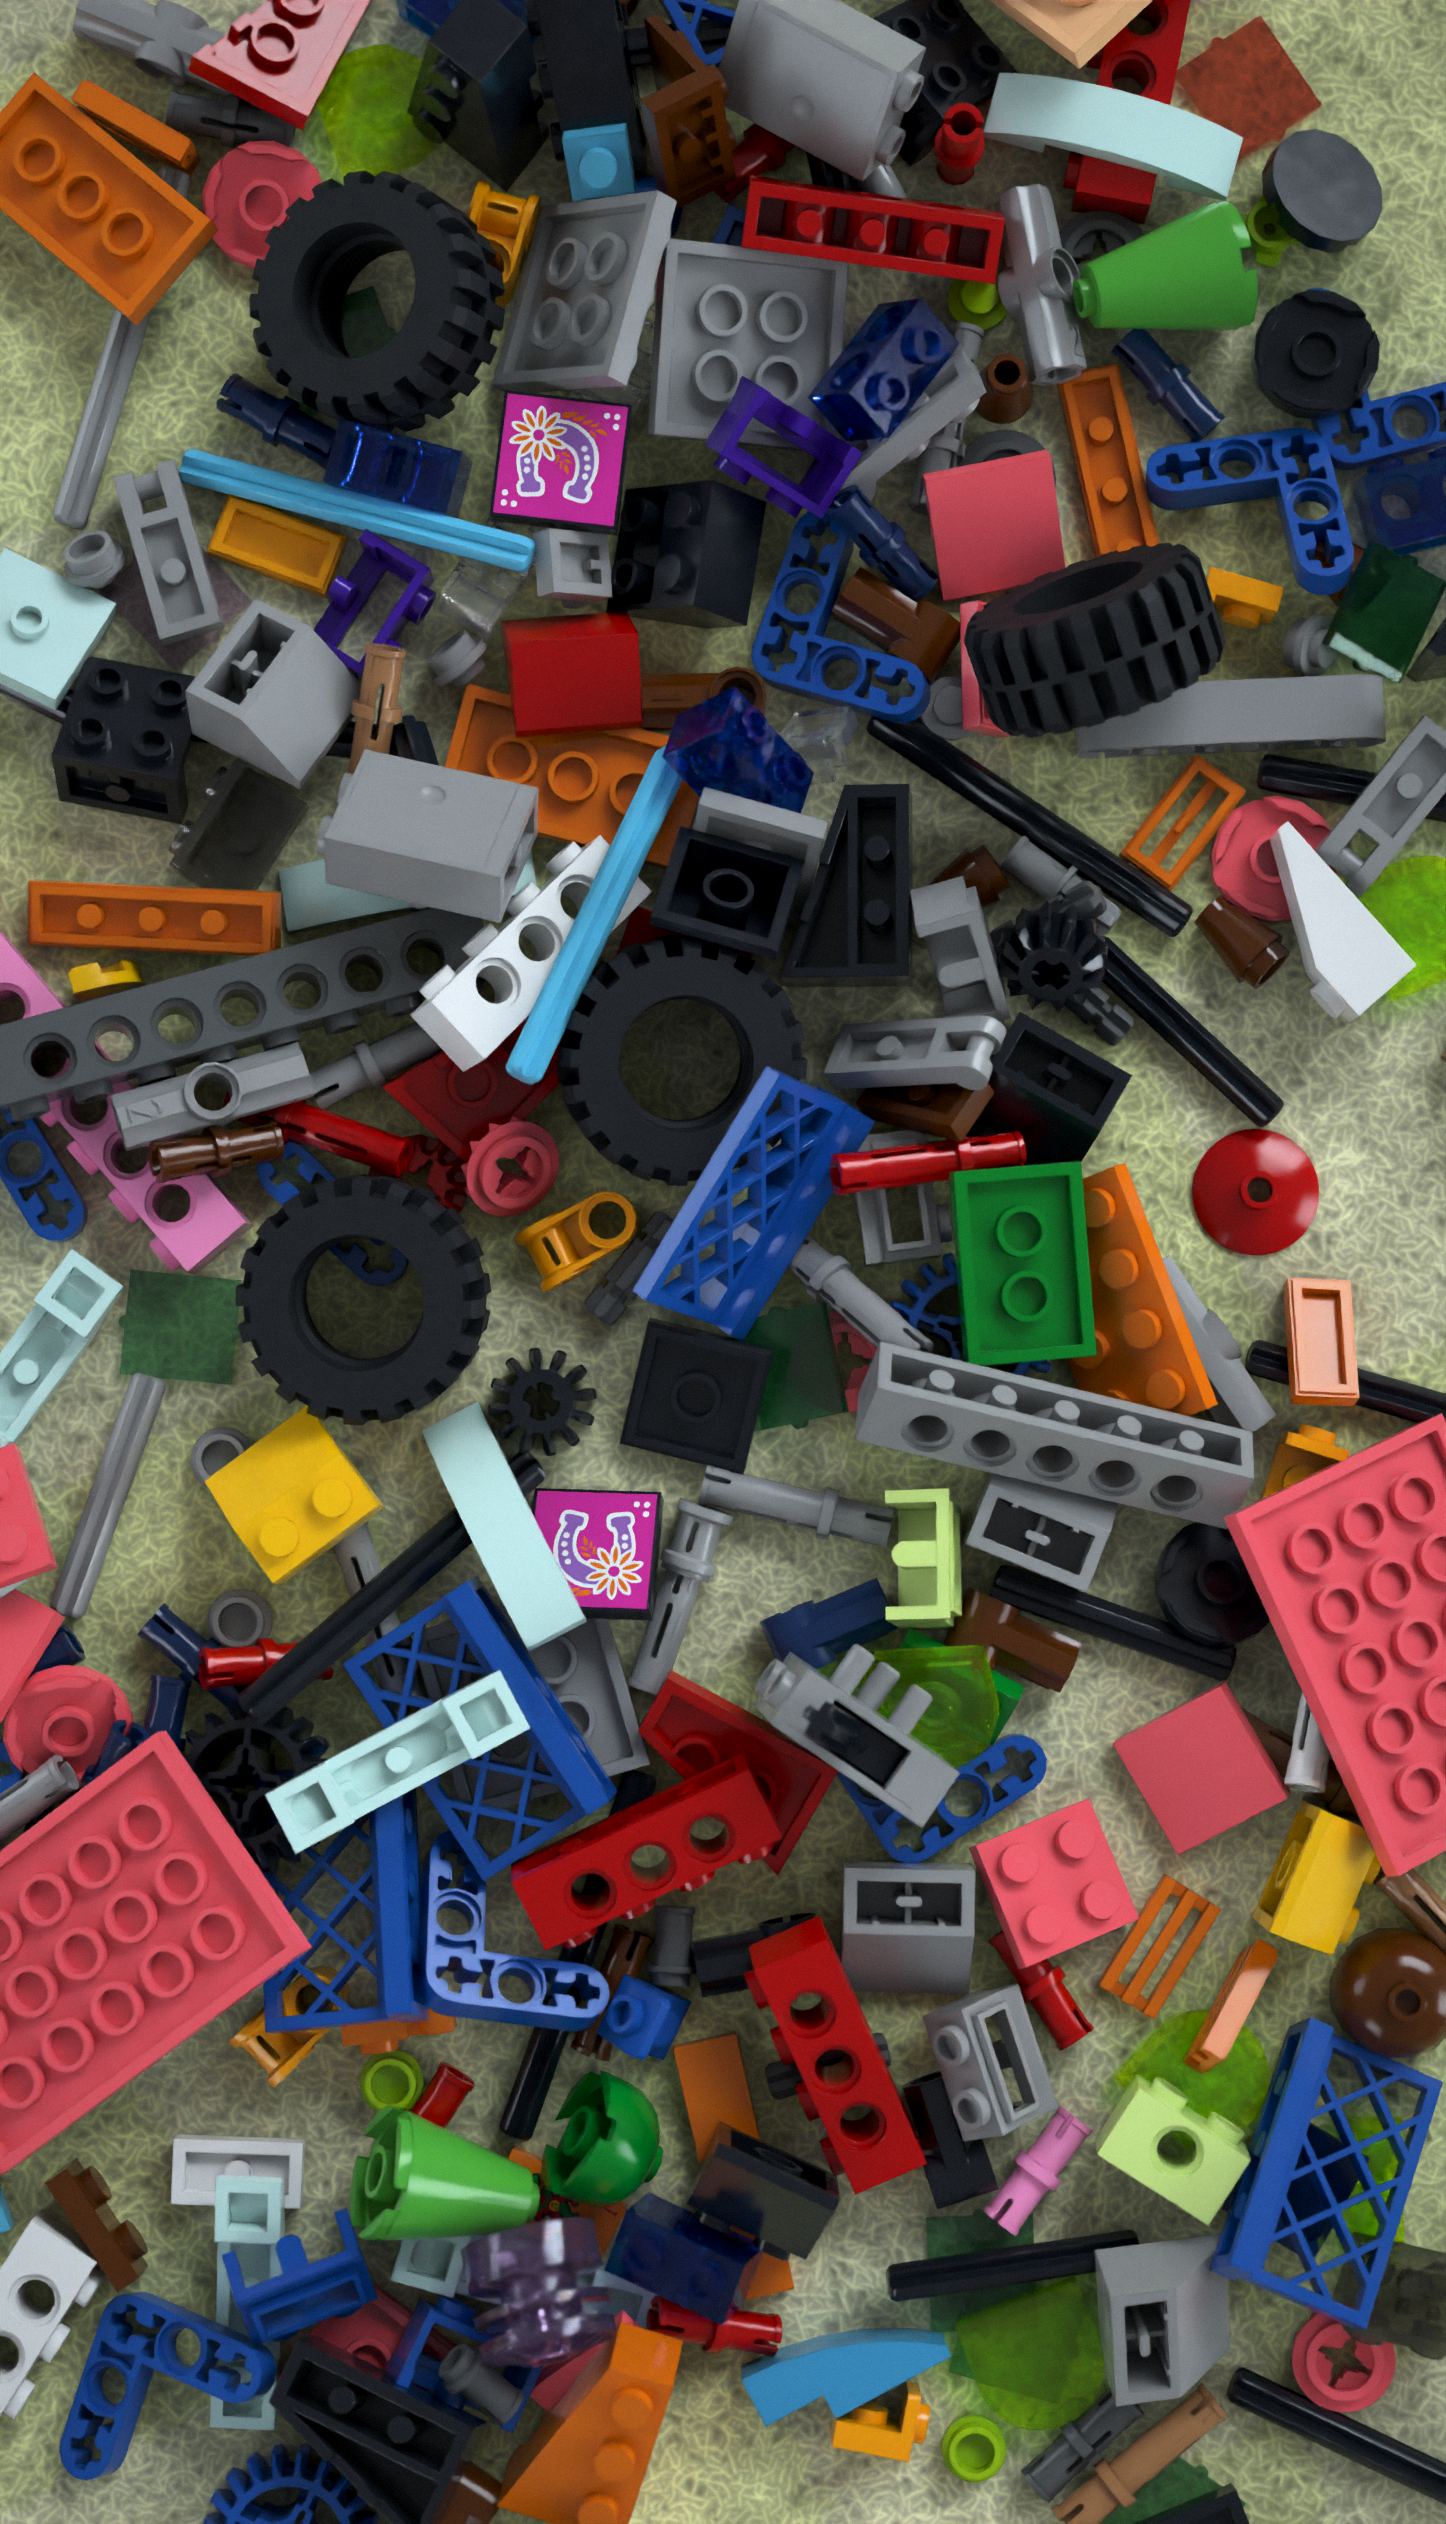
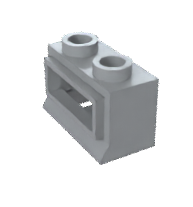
M960 876L910 890L915 927L918 937H924L942 993L944 1016L984 1015L995 1018L998 1021L1010 1019L1011 1015L1006 1002L1007 997L1003 977L1000 976V971L998 970V959L976 886L967 888L964 877Z
M914 1130L867 1135L857 1152L913 1144L935 1143L938 1140L927 1142L925 1133ZM932 1182L916 1185L924 1240L893 1244L885 1189L854 1193L864 1246V1268L941 1257L943 1254L941 1243L952 1241V1227L948 1204H935Z
M1018 1984L969 1993L923 2016L963 2141L1003 2136L1043 2114L1059 2109ZM993 2014L1002 2039L994 2043L991 2042L984 2021L985 2018ZM1012 2068L1023 2101L1011 2102L1000 2069Z

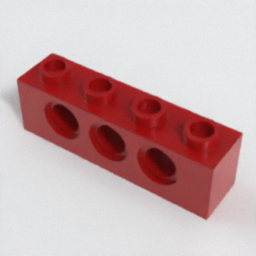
M1153 0L1136 17L1149 21L1155 31L1148 35H1137L1125 26L1087 62L1088 68L1098 69L1095 84L1115 89L1112 84L1114 80L1121 77L1132 78L1143 89V92L1138 94L1139 96L1170 105L1191 0ZM1070 151L1063 188L1074 190L1070 211L1080 213L1096 210L1111 211L1125 216L1133 223L1144 225L1151 206L1157 174Z
M750 175L741 247L995 284L1005 218L998 211Z
M745 1752L513 1862L511 1864V1883L545 1951L559 1944H562L563 1948H571L589 1940L597 1933V1926L618 1916L622 1920H630L646 1913L654 1907L656 1898L674 1889L679 1888L681 1892H688L703 1886L715 1876L714 1870L735 1860H738L740 1864H747L762 1858L773 1849V1842L781 1839L782 1834L778 1819ZM704 1817H714L725 1824L718 1836L708 1840L693 1836L690 1833V1829L696 1821ZM646 1845L657 1846L666 1853L664 1859L653 1867L638 1866L631 1860V1857L637 1849ZM588 1873L598 1874L607 1881L605 1888L594 1895L580 1894L572 1885L578 1877Z
M819 1915L748 1946L754 1969L744 1973L747 1985L758 2009L761 2010L770 2006L778 2022V2026L769 2029L772 2040L784 2066L796 2062L804 2081L794 2086L809 2122L821 2118L828 2133V2137L819 2141L834 2177L846 2173L856 2195L926 2165L927 2162L918 2134L821 1916ZM805 1993H815L822 1997L820 2002L811 2009L799 2010L791 2006L798 1996ZM838 2049L847 2053L839 2063L834 2065H822L816 2062L820 2055L828 2050ZM863 2105L871 2108L870 2112L859 2120H846L842 2118L845 2111L853 2106Z

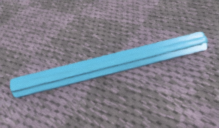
M194 449L187 450L182 458L179 474L181 480L190 485L238 496L360 530L367 529L375 534L522 573L530 569L535 555V542L522 535Z
M665 745L655 751L507 1061V1073L525 1084L532 1085L542 1079L566 1029L572 1010L576 1008L582 991L593 972L690 766L688 756L672 746Z

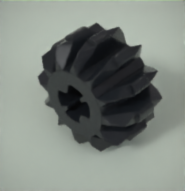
M1047 900L1040 908V915L1022 908L1020 914L1016 917L1015 925H1006V929L1001 935L1000 948L1002 951L999 952L998 970L1001 977L1008 978L1007 987L1009 988L1010 996L1028 994V1002L1032 1010L1042 1001L1051 1002L1058 1013L1065 1005V999H1070L1083 1005L1089 996V989H1099L1100 983L1104 979V962L1107 961L1108 946L1105 942V937L1098 936V925L1096 924L1095 917L1077 920L1078 912L1075 909L1074 903L1063 913L1054 912Z
M531 1348L529 1350V1360L532 1371L526 1373L520 1362L511 1357L505 1364L507 1369L518 1379L515 1384L511 1385L498 1378H494L491 1382V1388L501 1393L510 1394L509 1402H498L489 1405V1414L492 1416L512 1414L513 1419L498 1430V1434L502 1439L513 1436L521 1427L526 1429L519 1442V1451L522 1453H530L534 1446L536 1434H542L545 1455L554 1456L557 1453V1445L553 1433L560 1431L565 1441L574 1447L580 1443V1438L567 1425L573 1418L588 1426L594 1423L595 1417L593 1415L576 1410L575 1407L576 1402L595 1400L597 1398V1391L594 1388L573 1390L572 1385L582 1380L588 1373L583 1365L574 1367L565 1377L560 1375L567 1358V1354L564 1351L557 1350L555 1352L550 1368L546 1370L543 1369L541 1350L539 1348ZM540 1384H549L554 1387L552 1397L560 1402L559 1410L554 1416L549 1412H545L546 1420H536L532 1417L534 1407L525 1402L526 1396L530 1389L533 1388L536 1392H540Z

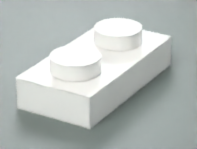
M177 2134L173 2139L171 2204L215 2206L217 2175L283 2178L285 2208L300 2209L303 2205L306 2139Z

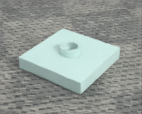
M4 548L0 554V684L56 711L82 670L85 661L91 656L117 614V603L85 587L75 586L68 579Z

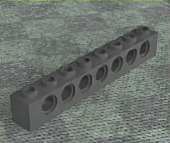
M429 908L0 1025V1116L11 1113L14 1122L32 1119L50 1112L49 1102L74 1096L76 1104L97 1101L114 1094L112 1085L137 1078L139 1086L142 1087L176 1077L175 1067L197 1061H200L201 1065L210 1062L225 1063L239 1059L237 1050L262 1044L264 1051L294 1042L300 1043L299 1033L324 1027L326 1035L339 1034L363 1025L361 1016L381 1010L386 1011L388 1018L411 1014L423 1003L422 999H425L419 992L420 988L435 974L426 976L414 972L407 962V953L418 947L428 948L438 956L440 969L448 964L455 972L469 958L462 950V947L484 927L481 918L437 908ZM366 964L377 972L380 985L371 992L356 991L347 983L345 971L352 965ZM481 977L476 978V988L479 994L485 991L483 982L487 981ZM293 981H305L316 989L319 1001L309 1009H296L285 1000L283 989ZM231 998H244L254 1005L257 1011V1018L247 1026H233L223 1018L221 1006ZM169 1015H183L193 1023L195 1034L185 1043L173 1044L166 1041L160 1035L158 1030L159 1023ZM107 1032H120L130 1039L133 1049L123 1060L108 1061L102 1058L95 1049V1043L98 1038ZM51 1048L63 1052L70 1062L68 1070L62 1076L54 1079L39 1076L32 1068V1061L42 1050Z

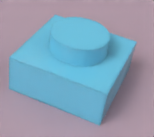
M626 123L563 131L562 143L572 201L635 193L636 180Z

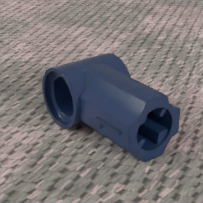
M877 1578L815 1604L813 1600H809L792 1607L787 1612L782 1614L780 1612L760 1621L775 1659L783 1662L791 1651L815 1669L836 1661L837 1654L849 1650L854 1644L864 1645L898 1629L897 1626L886 1620V1607L890 1606Z

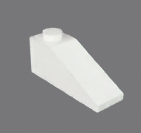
M1287 821L1270 838V843L1305 971L1309 979L1315 984L1310 992L1316 1002L1331 1017L1336 1019L1342 1014L1350 1023L1375 1003L1417 964Z

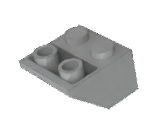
M255 599L185 691L191 732L193 735L301 789L354 717L350 713L353 699H359L361 682L309 625Z
M989 1472L961 1543L1087 1593L1110 1535L1119 1503Z
M842 1860L840 1961L853 1990L865 1992L969 1994L975 1919V1869L972 1864L957 1862L902 1863L900 1861Z
M1221 2233L1095 2250L1100 2357L1116 2407L1181 2398L1230 2349L1228 2279L1209 2271Z

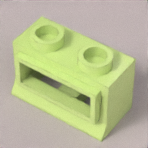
M949 1488L885 1490V1504L898 1509V1544L892 1550V1559L898 1565V1607H886V1620L900 1629L954 1627V1617L962 1616L961 1507L950 1498Z

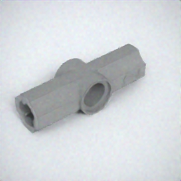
M79 0L72 28L77 38L132 59L139 69L154 78L160 79L162 74L168 76L166 82L174 86H185L187 81L224 97H228V95L236 96L188 71L191 58L207 43L212 46L225 35L223 32L210 28L206 20L192 10L164 0L158 1L156 6L143 0ZM241 99L242 104L250 106L251 103Z
M1041 184L1023 187L1016 186L1000 193L999 200L994 204L995 211L1001 212L1005 218L1002 245L1007 269L999 274V294L1006 311L1019 324L1030 383L1039 386L1066 383L1082 376V370L1087 368L1072 291L1074 280L1080 279V272L1072 256L1067 250L1062 248L1050 188Z
M294 1042L225 1063H204L194 1068L190 1073L111 1095L110 1101L121 1139L126 1151L147 1146L153 1141H164L202 1130L206 1127L219 1125L223 1128L233 1120L311 1098L314 1092L304 1055L300 1050L298 1042ZM204 1083H218L229 1093L230 1102L220 1110H206L195 1100L194 1091Z
M1168 1255L1162 1260L1218 1405L1208 1408L1204 1412L1214 1423L1255 1432L1275 1417L1276 1414L1239 1360L1242 1356L1240 1348L1228 1328L1213 1310L1205 1309L1191 1284L1177 1267V1263Z

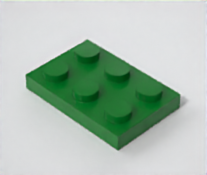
M1081 1161L949 1172L964 1362L986 1366L1097 1356Z

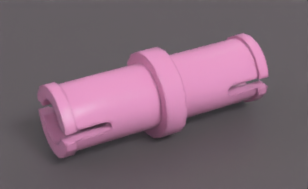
M1060 2105L1028 2152L1020 2150L1014 2158V2161L1018 2164L990 2204L986 2205L982 2210L993 2220L998 2221L999 2225L1014 2236H1017L1020 2227L1047 2190L1050 2188L1055 2192L1062 2182L1058 2175L1087 2135L1089 2136L1093 2131Z

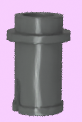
M654 1906L653 1964H646V1971L652 1972L651 1984L690 1986V1974H697L696 1967L691 1966L692 1929L695 1908Z
M461 2343L448 2353L440 2365L439 2376L444 2379V2388L450 2394L460 2392L489 2417V2420L495 2426H499L500 2423L505 2424L513 2417L522 2404L524 2392L517 2386L514 2387L484 2361L485 2352L480 2347L473 2346L470 2348L465 2343Z

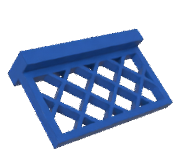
M766 1066L632 1291L645 1301L714 1324L729 1336L744 1340L834 1191L829 1168L830 1163H832L831 1155L835 1153H856L875 1121L832 1092L819 1086L814 1088ZM781 1089V1108L766 1117V1112ZM781 1131V1144L766 1152V1140ZM748 1151V1164L732 1173V1169L739 1157ZM748 1187V1199L733 1207L732 1196ZM714 1208V1220L698 1229L706 1212ZM715 1242V1254L699 1263V1252ZM681 1264V1275L663 1286L672 1269Z
M478 1575L464 1582L408 1621L342 1663L384 1728L407 1717L410 1705L424 1708L436 1702L435 1700L412 1696L419 1661L453 1668L448 1695L459 1690L463 1670L489 1675L500 1669L530 1726V1729L524 1731L531 1742L527 1767L492 1760L493 1749L483 1753L482 1757L466 1760L462 1764L480 1767L473 1802L449 1797L440 1783L442 1774L421 1785L483 1881L497 1874L584 1816L593 1813L608 1803L618 1793V1790ZM444 1612L447 1613L460 1633L456 1658L421 1651L426 1624ZM414 1632L411 1649L395 1645ZM468 1647L479 1663L465 1661ZM381 1653L409 1658L402 1693L378 1688L364 1665ZM387 1700L400 1703L398 1716H396ZM538 1755L550 1772L536 1769ZM489 1770L525 1777L518 1812L482 1804ZM533 1780L559 1785L572 1808L554 1820L527 1814ZM458 1810L471 1812L469 1825L466 1824ZM480 1814L515 1822L511 1847L491 1861L476 1839ZM525 1824L540 1828L522 1840Z
M295 1769L276 1771L277 1775L284 1778H295ZM259 1779L256 1780L255 1786L258 1791L260 1787L274 1788ZM416 1788L356 1819L354 1823L345 1827L322 1856L311 1846L304 1849L303 1851L316 1863L293 1891L277 1878V1873L269 1875L262 1872L277 1896L279 1891L286 1897L283 1905L289 1914L297 1907L319 1927L308 1940L312 1948L290 1963L282 1973L279 1971L264 1983L265 2032L276 2034L387 2021L408 2023L429 2020L428 2006L422 2000L418 1987L422 1890ZM274 1812L270 1814L267 1830L278 1822ZM368 1819L370 1836L361 1829ZM267 1830L260 1831V1834L266 1832ZM356 1835L370 1847L371 1865L358 1881L353 1884L332 1863ZM327 1871L349 1892L324 1920L302 1899L324 1872ZM371 1884L373 1900L364 1893ZM360 1900L374 1913V1930L357 1949L334 1928L353 1905ZM328 1936L352 1956L329 1985L305 1965ZM374 1949L376 1951V1965L367 1958ZM361 1965L377 1978V2007L354 2009L338 1995V1992ZM300 1972L322 1993L305 2014L283 2017L282 1991ZM331 2001L341 2009L340 2011L323 2012Z
M1309 2017L1289 2026L1248 2149L1251 2161L1238 2180L1209 2271L1232 2281L1242 2279L1361 2331L1366 2330L1443 2082L1390 2058L1365 2050L1362 2046L1333 2034L1334 2027ZM1332 2053L1353 2062L1364 2086L1363 2088L1337 2099L1326 2075ZM1371 2070L1387 2077L1376 2081ZM1395 2081L1421 2091L1413 2117L1398 2124L1395 2123L1380 2088ZM1320 2093L1325 2105L1315 2109ZM1367 2094L1383 2131L1357 2142L1341 2106ZM1329 2112L1344 2148L1317 2160L1306 2133L1312 2118ZM1409 2128L1404 2143L1400 2131ZM1387 2138L1398 2161L1394 2178L1376 2185L1360 2149ZM1299 2155H1301L1305 2166L1295 2170ZM1348 2155L1364 2192L1337 2203L1321 2167ZM1309 2173L1325 2209L1297 2221L1286 2195L1292 2180ZM1390 2189L1385 2204L1380 2193ZM1368 2199L1379 2226L1374 2240L1357 2247L1341 2211ZM1281 2216L1285 2228L1275 2232L1279 2217ZM1329 2217L1344 2250V2254L1317 2266L1301 2229ZM1289 2235L1305 2272L1285 2280L1264 2271L1263 2267L1271 2243ZM1371 2251L1365 2266L1361 2255ZM1347 2261L1360 2286L1353 2309L1332 2300L1321 2273ZM1309 2279L1314 2292L1298 2284Z

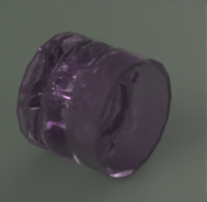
M574 2217L536 2222L483 2237L460 2250L469 2295L473 2298H500L501 2305L486 2311L474 2320L478 2334H502L480 2346L482 2361L485 2367L521 2366L522 2368L550 2365L582 2355L586 2350L605 2343L618 2335L614 2314H588L603 2308L611 2302L608 2288L597 2286L578 2287L577 2280L592 2274L603 2266L593 2219Z

